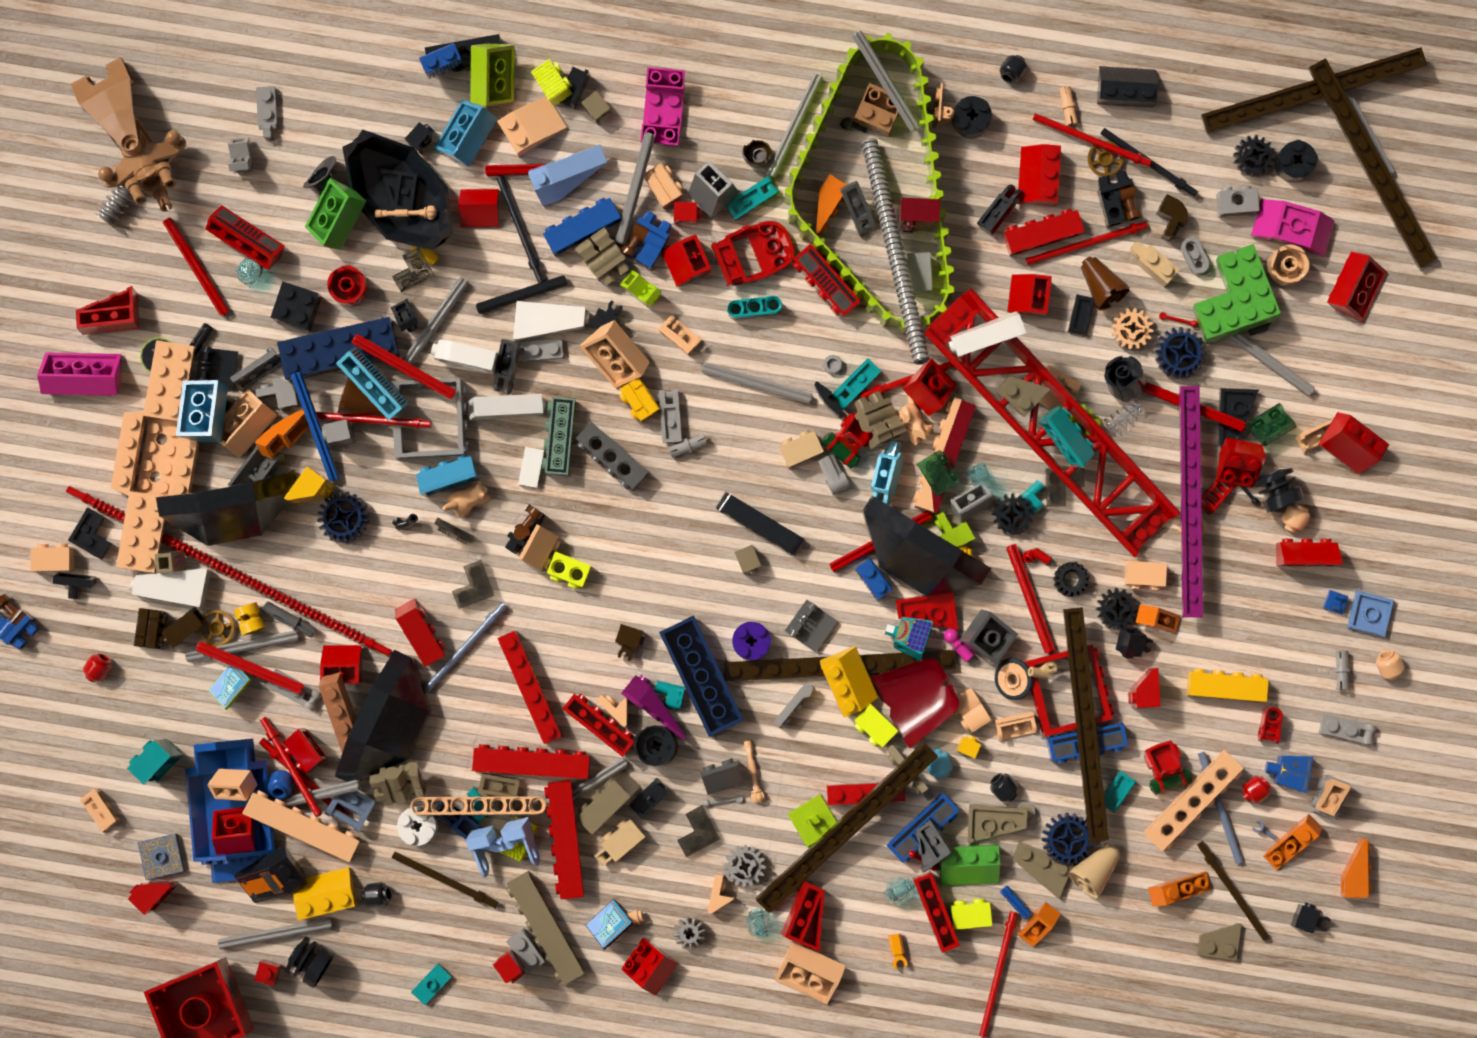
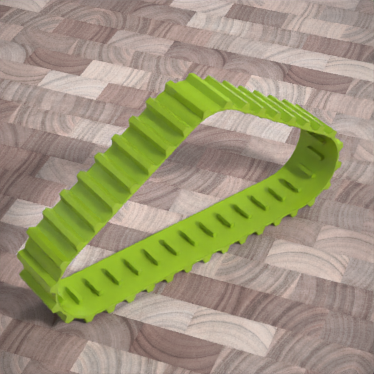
M886 33L884 38L872 39L869 35L865 36L875 52L891 53L898 56L899 59L904 60L910 66L911 74L914 73L916 83H914L913 88L914 91L918 92L919 100L916 104V110L920 109L921 120L919 121V128H922L924 137L921 141V147L925 146L926 158H924L923 163L927 165L929 175L926 179V184H930L931 190L929 199H940L941 204L944 194L942 190L937 189L941 172L934 170L939 156L937 152L932 151L936 141V134L929 132L934 119L933 115L927 114L931 97L924 95L928 86V77L922 76L921 73L924 65L923 57H916L910 50L911 42L901 43L893 40L891 33ZM859 47L857 49L849 48L845 64H840L837 70L836 80L838 82H831L828 95L830 99H824L822 102V116H816L814 119V134L808 133L806 136V151H800L798 154L797 165L799 168H792L790 171L789 182L792 185L785 188L784 202L790 205L787 220L789 224L796 223L800 229L799 237L802 240L808 238L818 253H822L827 258L826 262L832 268L835 267L838 270L840 278L854 288L853 293L858 298L862 297L868 303L866 311L868 313L875 311L881 317V326L884 327L890 324L893 327H897L900 334H905L904 320L891 315V311L887 312L878 303L879 299L877 297L874 299L865 289V283L861 284L853 276L852 269L850 267L847 269L838 259L839 255L837 253L833 254L825 245V239H820L811 229L812 225L810 223L806 224L800 217V210H795L793 203L797 196V192H793L797 182L801 184L803 180L801 173L805 165L808 167L810 165L811 159H809L812 149L818 148L819 142L817 138L821 131L825 132L827 125L824 123L828 114L833 115L834 107L832 106L836 97L841 98L842 90L840 88L844 80H849L851 66H856L858 59L864 56ZM941 208L940 220L935 224L936 233L933 238L938 242L939 252L936 254V259H940L941 271L938 275L939 278H942L944 287L940 291V296L944 297L940 307L937 304L934 306L933 314L926 318L924 315L920 316L923 332L926 331L934 318H937L947 309L944 303L950 300L954 293V287L949 285V279L954 269L953 266L947 265L951 248L944 245L949 231L947 228L942 227L946 210Z

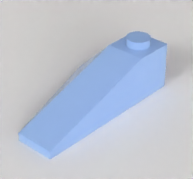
M601 144L529 170L528 174L542 206H546L564 198L605 165L607 159Z

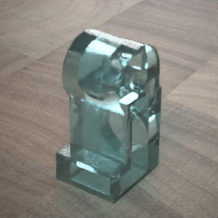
M984 462L966 470L973 486L980 483V481L983 482L991 478Z

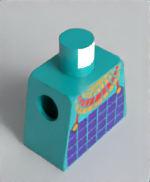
M902 617L899 627L888 623L885 635L895 637L893 645L895 649L917 660H922L933 621Z

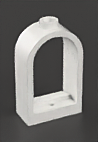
M438 340V344L433 343L431 355H435L434 359L439 362L493 375L495 373L498 358L496 351L447 340Z

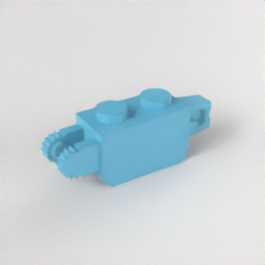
M890 441L888 450L885 449L884 453H880L871 483L873 496L880 499L881 493H884L883 502L887 505H890L892 496H895L904 461L901 458L902 453H899L901 443L896 441Z

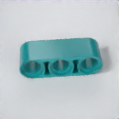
M777 296L733 300L727 306V313L733 320L775 316L782 310V301ZM775 301L779 304V307L776 310H771L768 304ZM753 303L760 306L759 311H750V305ZM732 306H739L741 312L739 314H732L730 309Z

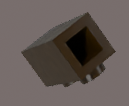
M195 606L161 632L164 641L174 648L208 621Z

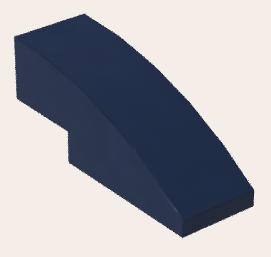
M440 802V804L436 807V811H443V802ZM456 804L453 805L456 811H462ZM435 815L464 839L468 837L471 831L484 828L469 815Z

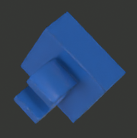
M1329 590L1323 608L1342 615L1349 596Z

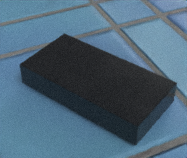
M1076 294L1067 332L1087 336L1094 306L1092 297Z

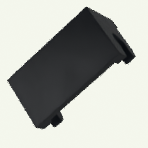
M656 778L629 804L630 808L643 819L670 791Z

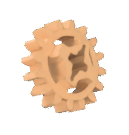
M1128 308L1125 309V314L1119 312L1118 316L1120 319L1115 317L1113 321L1116 324L1111 326L1112 329H1115V332L1111 335L1117 336L1115 343L1121 341V347L1123 348L1125 345H1128V350H1131L1132 346L1136 350L1139 349V344L1145 346V340L1149 341L1151 339L1148 334L1153 333V330L1149 329L1153 322H1147L1150 316L1144 317V311L1142 310L1137 313L1136 308L1132 312ZM1129 317L1128 323L1121 324L1123 319ZM1131 325L1136 329L1133 333L1128 329ZM1120 332L1124 333L1126 339L1121 335ZM1143 334L1141 339L1135 341L1136 335Z

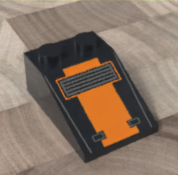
M285 845L234 874L236 880L254 903L291 894L307 884L303 869Z

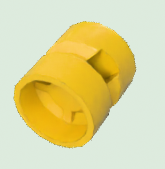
M257 602L233 610L236 620L241 622L239 628L242 636L266 628L263 617H259L261 611Z

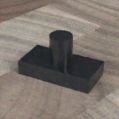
M408 299L390 307L402 332L405 330L413 332L417 329L419 322Z
M58 572L53 576V584L68 585V598L79 599L80 587H93L96 584L97 576Z

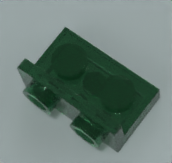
M1281 403L1276 404L1248 422L1252 435L1264 447L1297 427L1295 421L1285 413Z
M941 450L934 452L916 464L936 497L960 483L958 472L952 469L948 456Z

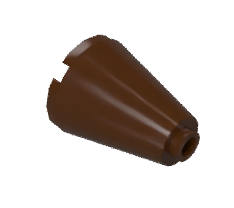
M1088 257L1082 262L1081 271L1099 311L1112 307L1110 303L1114 301L1118 303L1129 293L1130 287L1097 257Z
M347 377L337 413L384 417L381 411Z

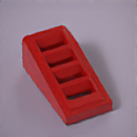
M1215 480L1201 495V508L1209 515L1212 514L1237 485L1224 483L1228 487L1226 489ZM1215 487H1217L1223 493V495L1219 493L1215 489ZM1210 493H1212L1218 500H1215L1210 495Z

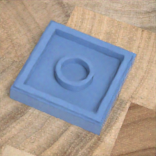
M1356 590L1347 628L1386 637L1394 600Z

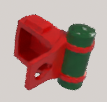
M857 412L849 414L840 424V430L835 434L828 432L823 436L821 442L827 450L832 452L850 469L858 465L860 450L863 447H867L869 440L873 438L871 432L862 431L859 420H856L854 416Z
M1172 740L1159 743L1145 750V762L1148 769L1153 772L1154 779L1150 780L1149 787L1154 795L1163 794L1168 790L1193 782V774L1187 767L1183 768L1179 760L1181 759V753Z

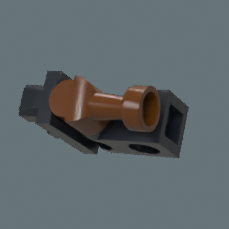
M1126 171L1115 174L1117 183L1114 184L1110 183L1109 176H1103L1098 179L1099 189L1097 194L1103 210L1106 228L1124 223L1125 217L1121 203H1125L1128 212L1125 214L1127 221L1142 217L1140 210L1135 208L1133 179H1129Z
M530 504L525 510L529 513L522 524L515 526L514 533L509 532L507 535L510 540L505 548L514 554H517L521 547H525L536 525L540 526L547 516Z

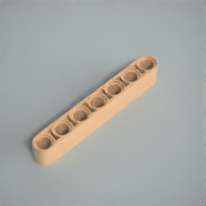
M418 797L412 800L410 804V810L415 815L541 814L546 808V803L541 797ZM477 800L483 804V809L479 812L473 808V803ZM496 800L502 803L500 811L493 809L492 805ZM518 800L521 802L522 808L520 811L513 810V801ZM534 800L541 803L539 811H534L531 807ZM416 801L424 803L425 808L422 812L415 810L414 804ZM436 801L443 802V811L438 812L434 809ZM455 801L463 803L462 811L458 812L454 809Z

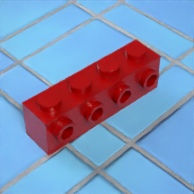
M581 693L579 695L573 694L562 709L624 757L635 743V740H633L634 735L627 729L624 731L619 729V723L613 718L607 719L602 715L604 711L598 706H590L587 703L589 699Z

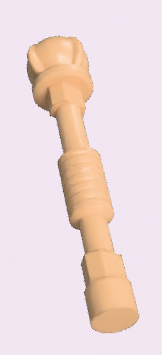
M434 206L424 207V209L409 211L408 209H395V211L375 210L376 218L420 215L432 220L437 216V210Z
M745 741L744 747L749 760L747 762L749 774L752 776L753 782L751 799L755 803H760L764 799V793L759 788L757 782L756 764L752 756V742Z

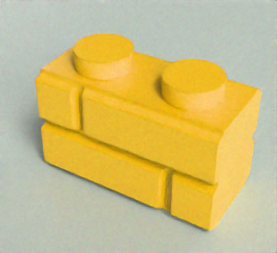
M640 377L620 389L622 394L619 396L625 405L629 403L632 410L629 412L635 421L639 419L642 423L660 411V408Z

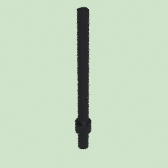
M1106 128L1101 131L1100 134L1120 148L1135 154L1140 153L1142 157L1150 159ZM1151 161L1149 166L1151 169L1175 184L1174 187L1180 191L1184 190L1195 198L1199 191L1187 184L1185 179L1182 177L1178 178L1155 161Z
M499 176L496 179L528 257L530 270H533L538 283L543 282L545 279L540 269L539 259L535 257L503 176Z

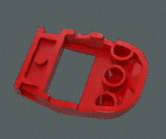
M764 221L756 225L743 226L741 229L726 235L723 240L717 243L713 242L711 245L727 287L753 283L768 277L786 267L794 256V247L787 230L783 225L775 221ZM748 237L761 272L748 277L744 274L732 242Z

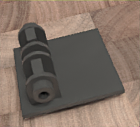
M806 599L785 631L814 652H817L838 621Z

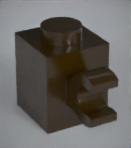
M620 624L615 643L622 644V648L618 652V658H621L623 652H627L629 654L628 661L632 660L633 653L630 647L638 649L639 646H643L646 636L642 635V630Z

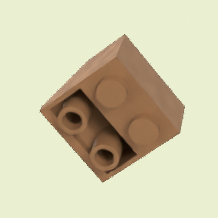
M869 83L854 117V122L888 137L899 112L885 89Z

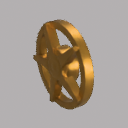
M1106 141V142H1108V143H1110V144H1113V145L1117 146V145H1116L1115 143H1113V142ZM1093 145L1088 152L1087 162L1089 168L1095 174L1111 176L1121 168L1123 157L1120 156V161L1113 159L1110 151L1101 152L1097 146ZM1095 150L1098 157L1096 161L1091 163V153ZM1111 163L1119 164L1114 171L1108 173V166ZM1098 164L1103 166L1105 173L1097 171L1093 166Z
M210 611L204 615L206 619L209 615L216 613L215 621L204 624L209 627L210 635L206 639L202 630L203 626L199 628V634L204 642L209 645H224L232 639L235 633L234 620L224 611ZM220 613L225 615L230 620V623L224 624L220 621ZM231 626V633L226 639L224 635L225 628ZM214 635L220 636L224 640L220 643L210 642Z

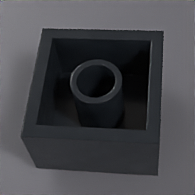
M282 281L270 318L274 321L311 332L322 296L317 292Z

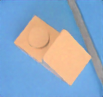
M601 695L596 700L623 727L627 725V698L617 707L614 706L616 702L609 695L606 697Z
M1335 779L1326 780L1324 792L1316 804V809L1335 816L1351 786Z
M716 873L708 913L715 912L734 899L733 896L720 894V891H724L726 884L722 874Z

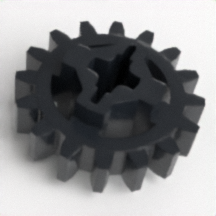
M1255 135L1252 140L1250 136H1247L1246 141L1242 139L1239 142L1240 145L1235 147V150L1238 152L1233 154V157L1237 158L1233 163L1239 164L1237 170L1243 169L1244 176L1249 172L1252 178L1255 173L1260 177L1262 171L1267 173L1269 171L1268 167L1274 165L1271 161L1276 156L1271 155V153L1275 149L1269 148L1271 142L1264 143L1265 137L1258 140V135ZM1247 147V153L1242 156L1243 149ZM1253 153V155H1257L1258 157L1255 159V157L1251 158L1249 156ZM1266 157L1265 164L1262 166L1261 160Z
M1012 493L1011 497L1005 494L1004 500L999 498L997 501L1000 505L995 504L993 508L997 511L992 513L993 516L997 517L993 522H999L1000 524L998 529L1005 528V534L1008 530H1011L1012 535L1015 534L1016 530L1020 534L1023 532L1022 528L1027 530L1029 528L1027 523L1033 522L1029 517L1034 515V512L1030 511L1033 505H1027L1029 499L1022 500V494L1015 497V493ZM1009 502L1008 508L1001 510L1002 506ZM1018 503L1021 504L1024 509H1021L1018 506ZM1012 508L1014 510V513H1017L1014 520L1012 518V514H1009ZM1025 518L1022 524L1017 525L1019 519Z
M1114 588V593L1108 589V595L1101 594L1103 600H1097L1100 607L1095 608V610L1101 613L1097 618H1103L1102 624L1109 623L1108 628H1112L1113 625H1115L1116 630L1120 628V625L1126 628V622L1132 624L1131 617H1137V614L1133 613L1134 610L1138 609L1137 606L1133 605L1137 600H1131L1132 593L1126 595V589H1122L1119 592L1118 588ZM1112 597V602L1109 605H1105L1106 601ZM1121 597H1123L1128 602V605H1125L1121 601ZM1116 603L1118 607H1121V611H1118V614L1112 609L1116 606ZM1108 612L1112 616V620H1110L1105 613ZM1125 612H1129L1127 617L1121 621L1122 615Z

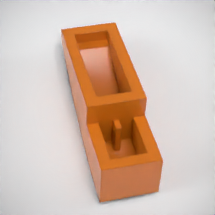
M303 409L282 419L255 441L261 455L273 459L284 446L291 448L307 431L309 425Z

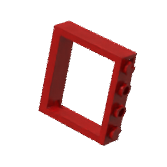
M1093 644L1087 645L1088 656L1104 713L1103 716L1095 717L1097 724L1112 720L1111 715H1114L1112 704H1108L1107 696H1109L1107 685H1103L1102 678L1104 677L1102 666H1098L1097 659H1099L1097 647L1094 648ZM1063 651L1024 661V663L1029 668L1035 667L1037 664L1068 657V653ZM1033 677L1031 693L1042 735L1049 736L1076 729L1075 723L1055 728L1050 727L1038 678Z

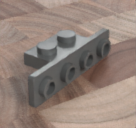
M256 446L228 483V486L245 484L251 480L257 481L271 477L286 456L279 452L273 459L261 455Z

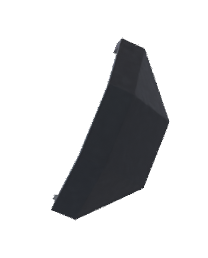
M364 129L351 143L342 147L349 188L356 191L366 200L361 211L386 240L433 250L446 242L453 233L448 187L413 147ZM381 169L418 174L413 211L434 206L437 210V216L432 220L420 215L376 218L375 210L395 211L392 207Z
M290 469L286 470V473L250 483L198 493L169 496L166 493L155 498L161 518L205 545L211 546L262 536L289 502L284 497L297 480L295 470Z
M873 495L862 510L879 567L925 596L981 585L991 570L989 566Z
M394 650L373 683L347 737L335 777L346 782L353 780L362 781L369 778L370 775L380 773V768L386 767L387 769L409 760L432 712L415 658Z

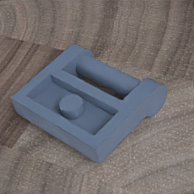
M358 791L334 796L325 815L333 816L359 832L376 801ZM338 804L359 815V821L336 810V805Z

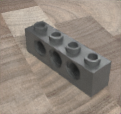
M590 422L576 437L578 441L577 446L584 452L590 451L593 454L591 458L599 465L603 463L607 467L605 471L613 478L615 475L621 479L619 483L625 489L629 490L631 488L634 491L649 474L648 471L594 423ZM595 440L602 442V447L598 450L592 448V442ZM608 453L616 454V460L614 462L610 463L606 461V455ZM628 465L631 468L628 475L620 473L622 466Z

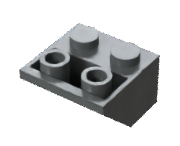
M708 160L695 173L688 195L713 219L740 192Z
M733 758L722 761V766L715 767L712 764L703 767L704 771L700 773L707 795L745 783L738 760L733 761Z

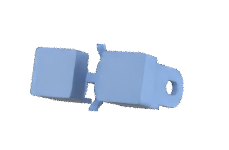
M528 817L507 822L500 831L502 835L500 839H496L497 835L493 826L471 831L465 841L469 851L472 850L483 877H487L489 873V863L484 851L501 852L513 849L516 843H524L531 863L539 865L540 856Z

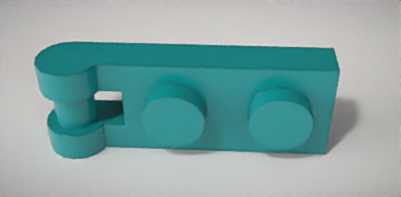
M767 176L739 194L726 205L735 221L780 192L772 184L773 180L770 176ZM763 187H766L768 190L765 194L761 190Z
M867 358L830 397L833 400L836 399L840 406L845 409L881 373V370ZM844 390L850 394L847 398L841 394Z

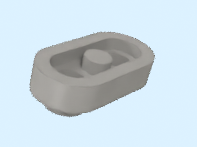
M1193 237L1185 239L1180 249L1191 272L1203 274L1209 267V260L1200 242ZM1187 245H1191L1193 251H1188ZM1200 262L1201 268H1197L1195 263Z

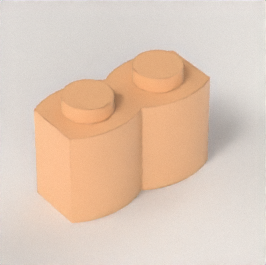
M972 688L957 696L959 707L955 714L959 713L963 720L960 722L966 731L970 730L972 733L992 721Z

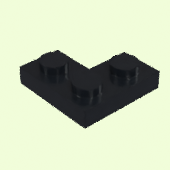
M87 507L68 541L103 560L112 545L111 542L96 534L105 517Z

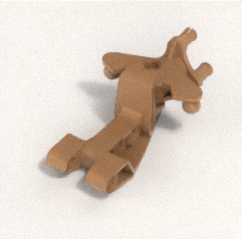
M120 57L106 65L108 78L94 85L90 77L84 76L71 83V87L81 108L107 132L124 156L118 166L113 165L111 168L105 166L99 169L98 176L102 180V184L106 188L125 185L127 191L131 193L134 203L137 205L146 202V196L143 193L146 192L157 200L161 211L166 212L168 210L165 205L168 206L169 210L172 208V203L167 196V189H171L176 185L169 163L186 147V140L179 132L172 130L167 133L162 143H153L139 118L135 117L131 87L136 85L126 63Z

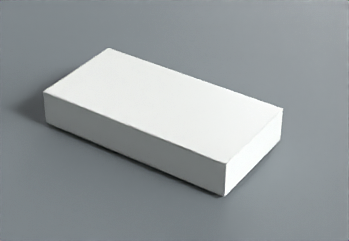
M525 447L518 485L538 488L544 450Z

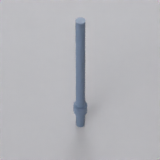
M503 602L485 617L486 620L427 682L424 688L428 692L431 691L481 635L498 621L497 618L507 608Z
M1205 751L1198 753L1202 765L1201 771L1209 765ZM1208 783L1211 791L1213 789V785L1211 783ZM1219 793L1214 798L1215 805L1235 863L1239 864L1243 862Z

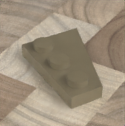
M893 745L886 749L890 754L887 757L894 766L896 764L899 765L904 760ZM919 776L912 781V788L918 795L921 793L927 801L934 797Z
M970 804L968 843L1027 829L1028 808Z
M1019 841L1012 860L1060 899L1069 877L1068 873L1074 863L1071 862V865H1067V860H1065L1063 864H1060L1061 858L1053 861L1054 855L1048 856L1047 852Z

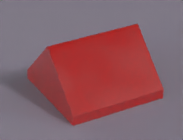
M460 189L458 205L461 227H499V189Z

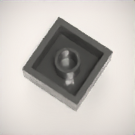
M981 609L959 641L987 663L997 665L1018 633L990 611Z

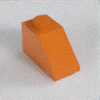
M1140 604L1136 623L1176 634L1181 615L1158 607Z
M1045 901L1035 911L1018 936L1034 947L1054 927L1061 913Z

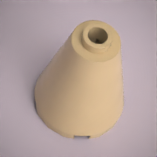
M1105 845L1073 867L1068 875L1076 886L1080 885L1084 888L1082 891L1085 894L1097 899L1104 890L1120 859V852L1113 845Z

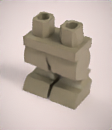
M604 227L590 237L591 241L588 238L577 246L575 252L584 258L585 264L597 280H601L608 287L615 282L610 272L616 269L623 276L630 270L626 263V258L614 240L610 239L609 233ZM594 245H598L601 254L594 249Z
M879 391L868 397L871 405H869L866 397L860 398L854 403L858 411L854 416L856 420H859L862 431L873 434V438L869 440L870 449L893 441L907 432L905 423L900 420V416H896L895 408L890 404L892 403L890 398L884 399Z
M410 761L407 765H400L399 768L389 767L386 769V767L380 768V774L370 775L371 788H377L374 789L376 802L386 800L387 806L393 805V802L397 804L406 803L412 793H415L417 798L426 797V785L418 762Z

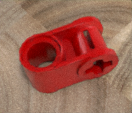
M1273 706L1264 708L1258 730V741L1266 740L1272 741L1274 744L1279 743L1283 713L1279 708ZM1271 710L1276 711L1277 716L1274 720L1268 718V713Z

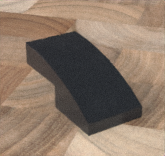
M816 381L814 388L819 398L834 415L839 417L843 409L828 399L832 391Z

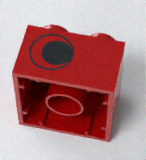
M226 957L143 992L161 1038H241L254 1030L253 1023Z

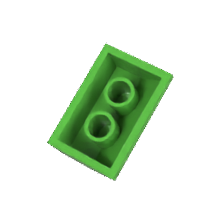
M329 178L305 228L323 246L341 250L366 200L351 188Z
M999 845L951 846L954 853L940 862L941 886L999 883L1000 855Z

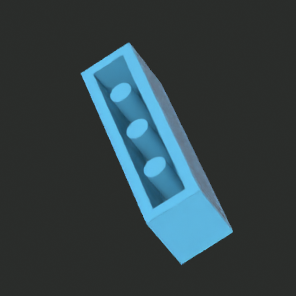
M357 347L349 350L336 363L388 420L396 416L408 404L402 395Z

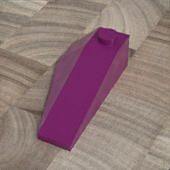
M642 674L640 677L635 675L621 694L684 740L686 735L652 686L649 685L650 680Z

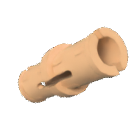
M1066 86L1065 89L1061 87L1059 88L1062 100L1061 110H1064L1066 126H1071L1072 123L1076 125L1078 124L1075 112L1076 103L1073 102L1071 86Z

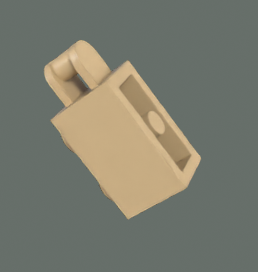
M1135 242L1130 248L1131 254L1138 259L1135 263L1163 287L1180 270L1152 245L1146 248L1142 243Z
M625 818L617 825L619 828L614 833L609 831L602 837L604 840L601 843L603 849L594 855L602 867L611 859L615 862L646 837L632 818L628 821ZM605 850L610 855L607 859L602 854Z

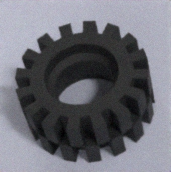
M1078 562L1064 563L1054 573V586L1064 596L1073 597L1080 595L1088 588L1087 586L1090 583V576L1087 574L1088 570L1082 564H1078ZM1068 572L1076 573L1079 578L1078 584L1074 587L1068 586L1064 581V577Z

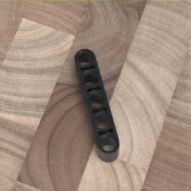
M727 492L724 493L716 506V509L794 556L798 554L805 542V539Z

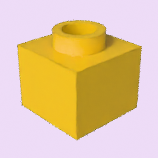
M967 735L966 738L962 736L956 751L976 758L981 744L977 743L978 739L973 736Z

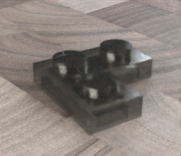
M420 247L402 255L409 268L392 277L402 293L435 276Z
M1046 468V507H1066V488L1068 487L1050 468ZM1079 468L1071 477L1080 487H1085L1084 468Z
M438 517L434 523L438 526V531L448 536L451 533L458 536L456 540L465 545L468 542L473 544L476 538Z
M482 560L463 566L469 585L452 591L458 609L495 596Z
M703 805L685 814L694 830L677 840L686 857L720 840Z

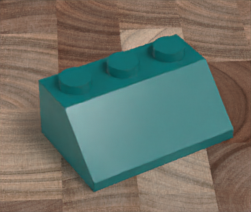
M1055 407L1039 419L1038 422L1070 465L1082 468L1095 454L1092 450L1094 447L1087 438L1084 439L1080 434L1082 433L1081 428L1076 423L1073 424L1071 422L1069 412L1064 407Z

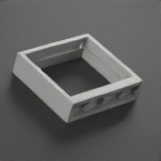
M461 378L438 379L448 386H456L459 449L404 452L403 426L393 425L394 458L451 457L466 454L465 451L469 450L468 439L465 440L468 424L467 420L464 421V413H467L466 401L463 402V394H466L465 382L462 383ZM416 380L391 381V385L401 395L402 389L428 388ZM403 410L393 418H403Z

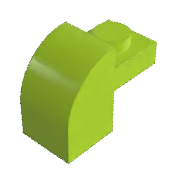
M633 270L620 284L646 307H651L652 304L656 303L662 293L660 289L650 284Z
M944 512L935 516L937 519L934 521L939 531L943 530L944 532L940 537L954 546H962L975 539L967 522L952 529Z

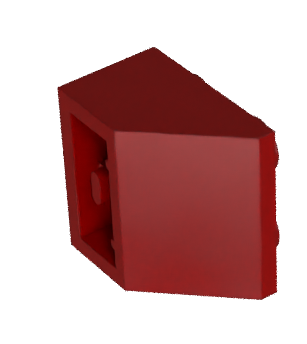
M696 234L680 240L662 251L676 287L711 273V267Z
M1012 274L1007 313L1016 311L1022 315L1045 317L1048 313L1052 276Z
M1226 437L1219 453L1216 481L1253 488L1266 460L1263 445Z
M323 645L320 661V681L324 676L341 673L344 684H362V645Z
M642 938L621 970L642 989L656 996L678 963L651 942Z

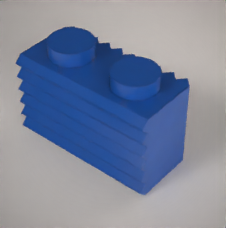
M454 43L419 57L428 79L463 65Z
M871 558L855 569V572H858L857 575H860V578H862L866 587L869 588L868 590L871 591L875 600H879L893 590Z

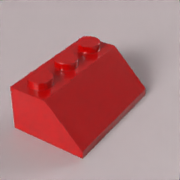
M1039 144L1021 147L1018 189L1024 191V195L1018 204L1055 206L1057 204L1061 145Z
M1351 251L1329 295L1327 303L1336 311L1363 323L1387 271L1371 256Z
M1337 412L1318 445L1356 474H1360L1379 462L1390 444L1352 415Z
M1286 538L1282 539V542L1276 543V566L1334 567L1342 565L1339 545L1336 542H1332V539H1320V542H1313V539H1301V542H1293V539Z

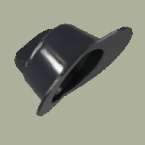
M331 156L323 160L304 183L303 187L310 188L318 196H321L329 178L335 180L331 170L336 163V157Z

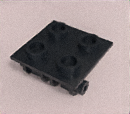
M206 346L200 347L196 381L218 380L227 386L228 389H234V384L230 377L236 374L238 351L213 349Z

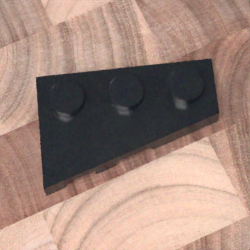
M1220 388L1219 411L1247 423L1259 389ZM1219 423L1218 446H1223L1226 437L1241 440L1243 432Z

